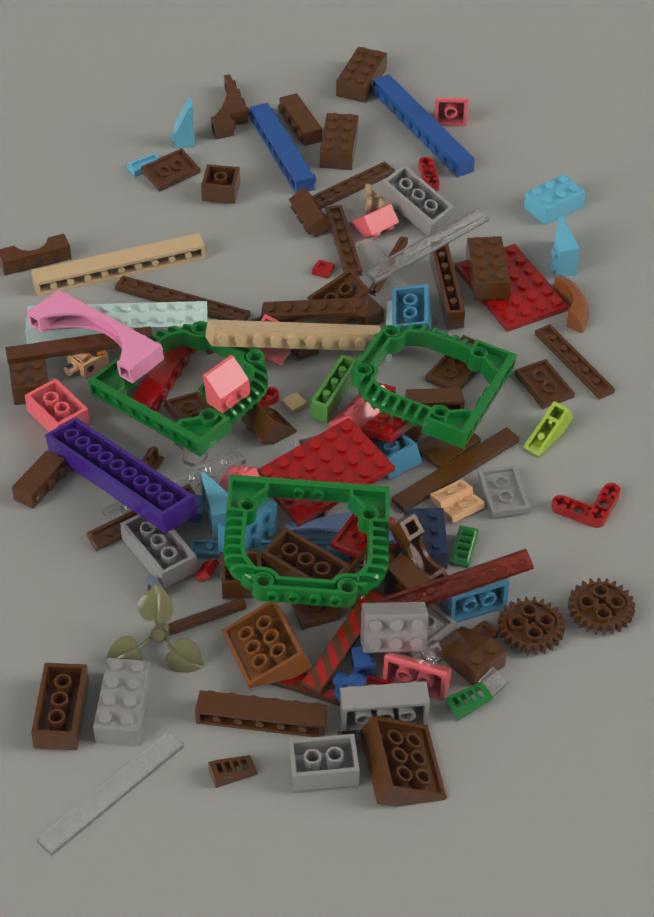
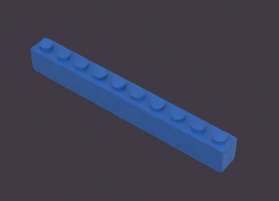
M389 74L373 79L372 93L457 178L474 172L475 158Z

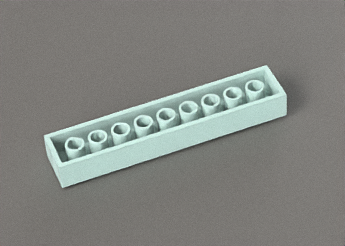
M207 301L86 304L129 328L151 326L152 334H157V331L160 329L168 330L170 326L183 328V324H193L198 321L208 323ZM28 306L27 312L35 306ZM28 315L26 318L27 344L102 333L93 329L77 327L46 330L42 333L30 326Z

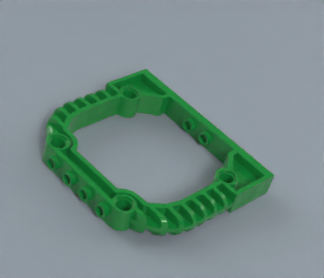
M198 321L193 324H183V328L170 326L168 330L160 329L157 331V334H151L148 338L162 345L163 354L174 348L188 346L195 350L209 349L224 358L232 355L249 379L250 394L224 413H221L216 408H206L200 412L199 416L182 418L176 423L167 419L159 412L153 411L145 404L139 403L127 396L128 389L136 386L138 380L131 383L119 376L117 361L120 360V356L89 379L88 383L91 395L201 457L231 432L232 424H235L240 417H243L247 411H250L255 404L261 401V398L265 396L268 389L269 379L265 365V356L262 351L255 347L211 346L205 337L208 323Z
M411 324L407 328H402L403 325L397 327L393 325L384 326L379 333L374 335L372 343H368L366 351L360 354L358 362H354L351 372H353L352 385L358 388V393H361L363 396V401L371 404L372 409H379L381 414L389 413L391 418L394 419L399 417L404 423L406 421L412 422L414 427L420 425L422 426L421 433L464 449L513 371L517 354L477 339L474 344L468 343L469 340L466 338L460 340L458 335L452 337L448 335L449 332H439V329L436 327L429 329L428 325H423L421 328L416 327V324ZM404 346H419L467 363L466 366L469 370L480 372L490 385L484 388L482 397L479 396L474 411L467 408L449 410L443 405L430 407L383 388L376 381L378 367L388 354L399 353Z
M229 474L223 548L225 566L228 568L231 576L239 580L243 587L251 590L252 596L258 601L351 607L355 604L356 598L363 597L370 590L378 587L388 570L389 486ZM268 497L347 503V509L358 517V530L367 535V563L357 574L342 573L335 576L333 580L279 576L271 568L255 566L246 555V525L253 524L256 521L257 509L268 502Z

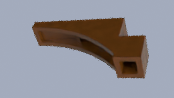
M230 74L224 75V89L227 94L225 102L218 113L211 117V131L215 139L234 136L236 125L248 123V116H250L249 107H246L244 98H241L240 89H237L236 81L232 79Z

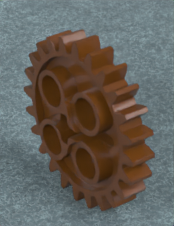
M590 578L589 584L582 581L581 586L576 585L575 590H571L568 610L570 611L569 616L574 617L573 622H580L579 628L587 627L586 632L592 629L595 635H597L598 631H601L603 636L606 635V631L614 635L615 629L621 632L622 627L627 628L628 623L632 622L635 613V602H633V596H629V590L623 591L624 585L617 587L616 581L610 584L607 578L604 582H601L600 578H597V582Z
M525 597V601L517 598L516 604L510 601L509 606L505 605L504 610L500 611L497 625L500 638H505V645L511 643V649L518 647V653L526 650L527 655L530 654V651L538 655L539 650L546 654L547 648L553 651L554 645L559 646V641L563 640L565 633V619H562V613H557L558 607L551 608V602L544 604V599L537 602L536 597H533L532 601Z

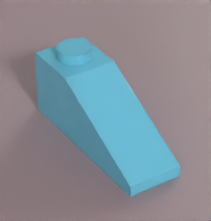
M191 98L187 99L173 125L174 132H171V141L175 142V148L195 147Z

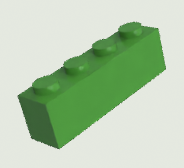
M345 355L340 356L310 401V418L328 423L352 386L353 372H351L354 362H358L357 359Z

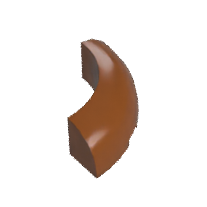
M557 275L555 277L554 289L570 305L566 326L582 333L589 319L587 299L574 282L563 275Z

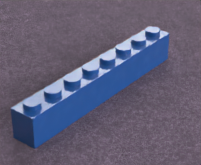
M268 103L251 106L250 121L293 191L296 193L303 187L308 191L315 190V174L310 171L309 164L305 163L303 155L298 152L297 145L293 144L291 136H288L286 128L281 125L274 109Z

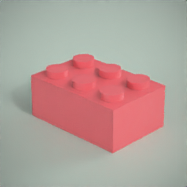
M56 378L25 395L27 411L48 432L75 417L90 425L88 408Z

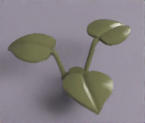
M158 583L147 591L138 603V611L141 617L147 621L154 620L155 626L151 631V635L138 646L133 637H121L112 644L107 654V659L143 661V654L139 649L152 639L156 642H163L165 640L168 648L171 650L165 658L170 668L177 672L189 673L197 671L204 666L200 650L192 640L181 638L176 640L173 646L171 645V638L168 636L170 627L166 622L172 617L173 604L167 592Z

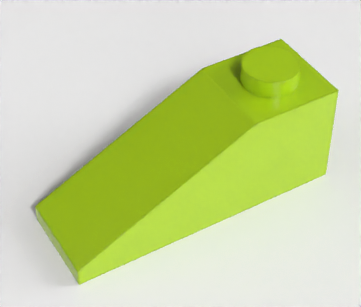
M554 401L523 448L540 457L565 432L574 417L570 409Z

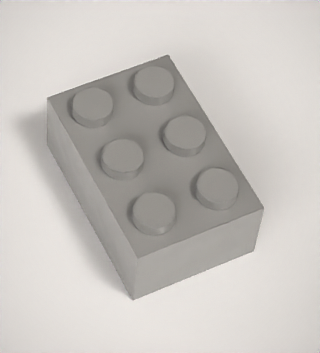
M425 602L362 603L360 642L363 653L426 651L428 611Z
M354 734L288 740L293 792L359 786L360 770Z

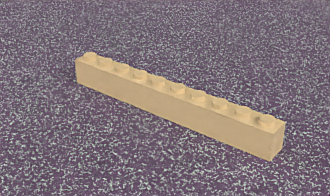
M199 233L33 269L31 270L32 282L37 296L46 295L57 290L64 291L121 278L122 275L131 276L206 259L205 245Z
M208 319L205 337L211 346L366 351L368 343H372L374 335L379 333L381 328L379 325Z

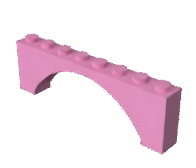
M57 290L27 312L30 326L42 333L46 330L77 327L93 329L111 337L122 350L120 360L117 361L119 376L131 383L137 381L164 360L163 348L160 343L147 338V336L134 331L132 328L123 325L119 321L110 318L108 315L97 311L95 308L60 290Z

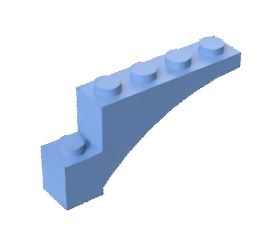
M349 511L313 518L300 527L295 523L286 524L285 528L290 529L309 541H333L353 512ZM389 530V546L394 545V538L391 530Z

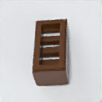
M250 755L208 762L209 772L216 788L258 775ZM247 763L249 769L245 770L243 764ZM239 766L241 771H237L235 767Z

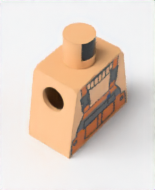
M104 350L68 355V365L63 369L67 376L77 373L83 378H88L100 372L109 364V356Z

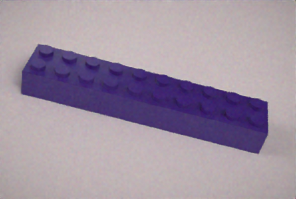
M76 417L45 434L49 452L65 458L67 466L165 534L197 515L194 495Z

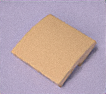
M462 479L430 494V498L436 507L443 508L444 516L452 523L485 508V502L473 493V487Z

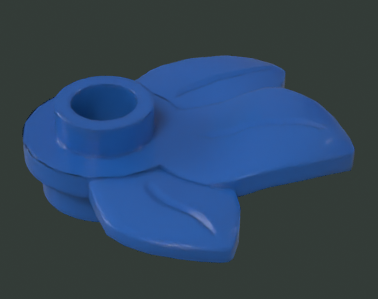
M343 672L335 674L333 684L335 686L334 694L336 699L340 701V688L365 686L367 677L361 673H352L349 676Z

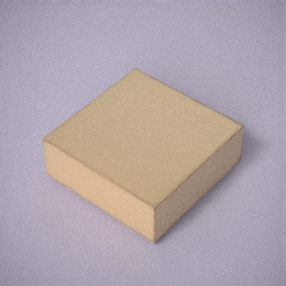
M297 392L281 400V404L292 415L307 407V401Z

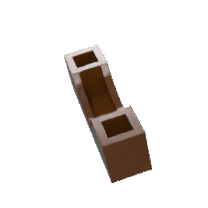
M65 234L48 237L45 245L36 250L26 251L15 246L0 249V265L4 275L72 259L70 245Z
M415 514L403 516L388 527L402 553L409 560H413L419 569L430 576V596L439 595L442 593V581L447 580L449 576L444 567L439 566L428 555L422 538L425 531Z

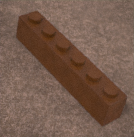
M448 242L431 243L430 262L446 329L464 328L465 309Z
M200 690L195 717L196 724L306 737H323L327 723L328 705Z

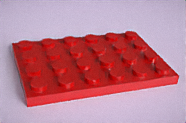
M516 244L504 247L511 280L509 299H487L481 301L506 332L568 311L569 305ZM467 260L455 263V270L472 289Z
M348 417L257 469L260 477L371 485L395 471V466ZM272 497L298 527L341 503Z

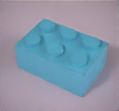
M563 174L526 191L524 208L544 225H547L559 219V216H566L584 207L586 191Z

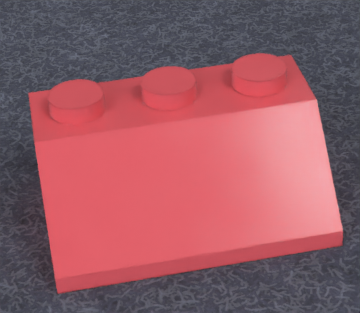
M360 393L331 419L328 424L333 427L349 417L360 428L376 417L380 410L377 408L375 410L372 409L371 404L363 401V396Z
M394 652L385 655L384 680L395 683L427 681L429 697L444 701L451 683V668Z

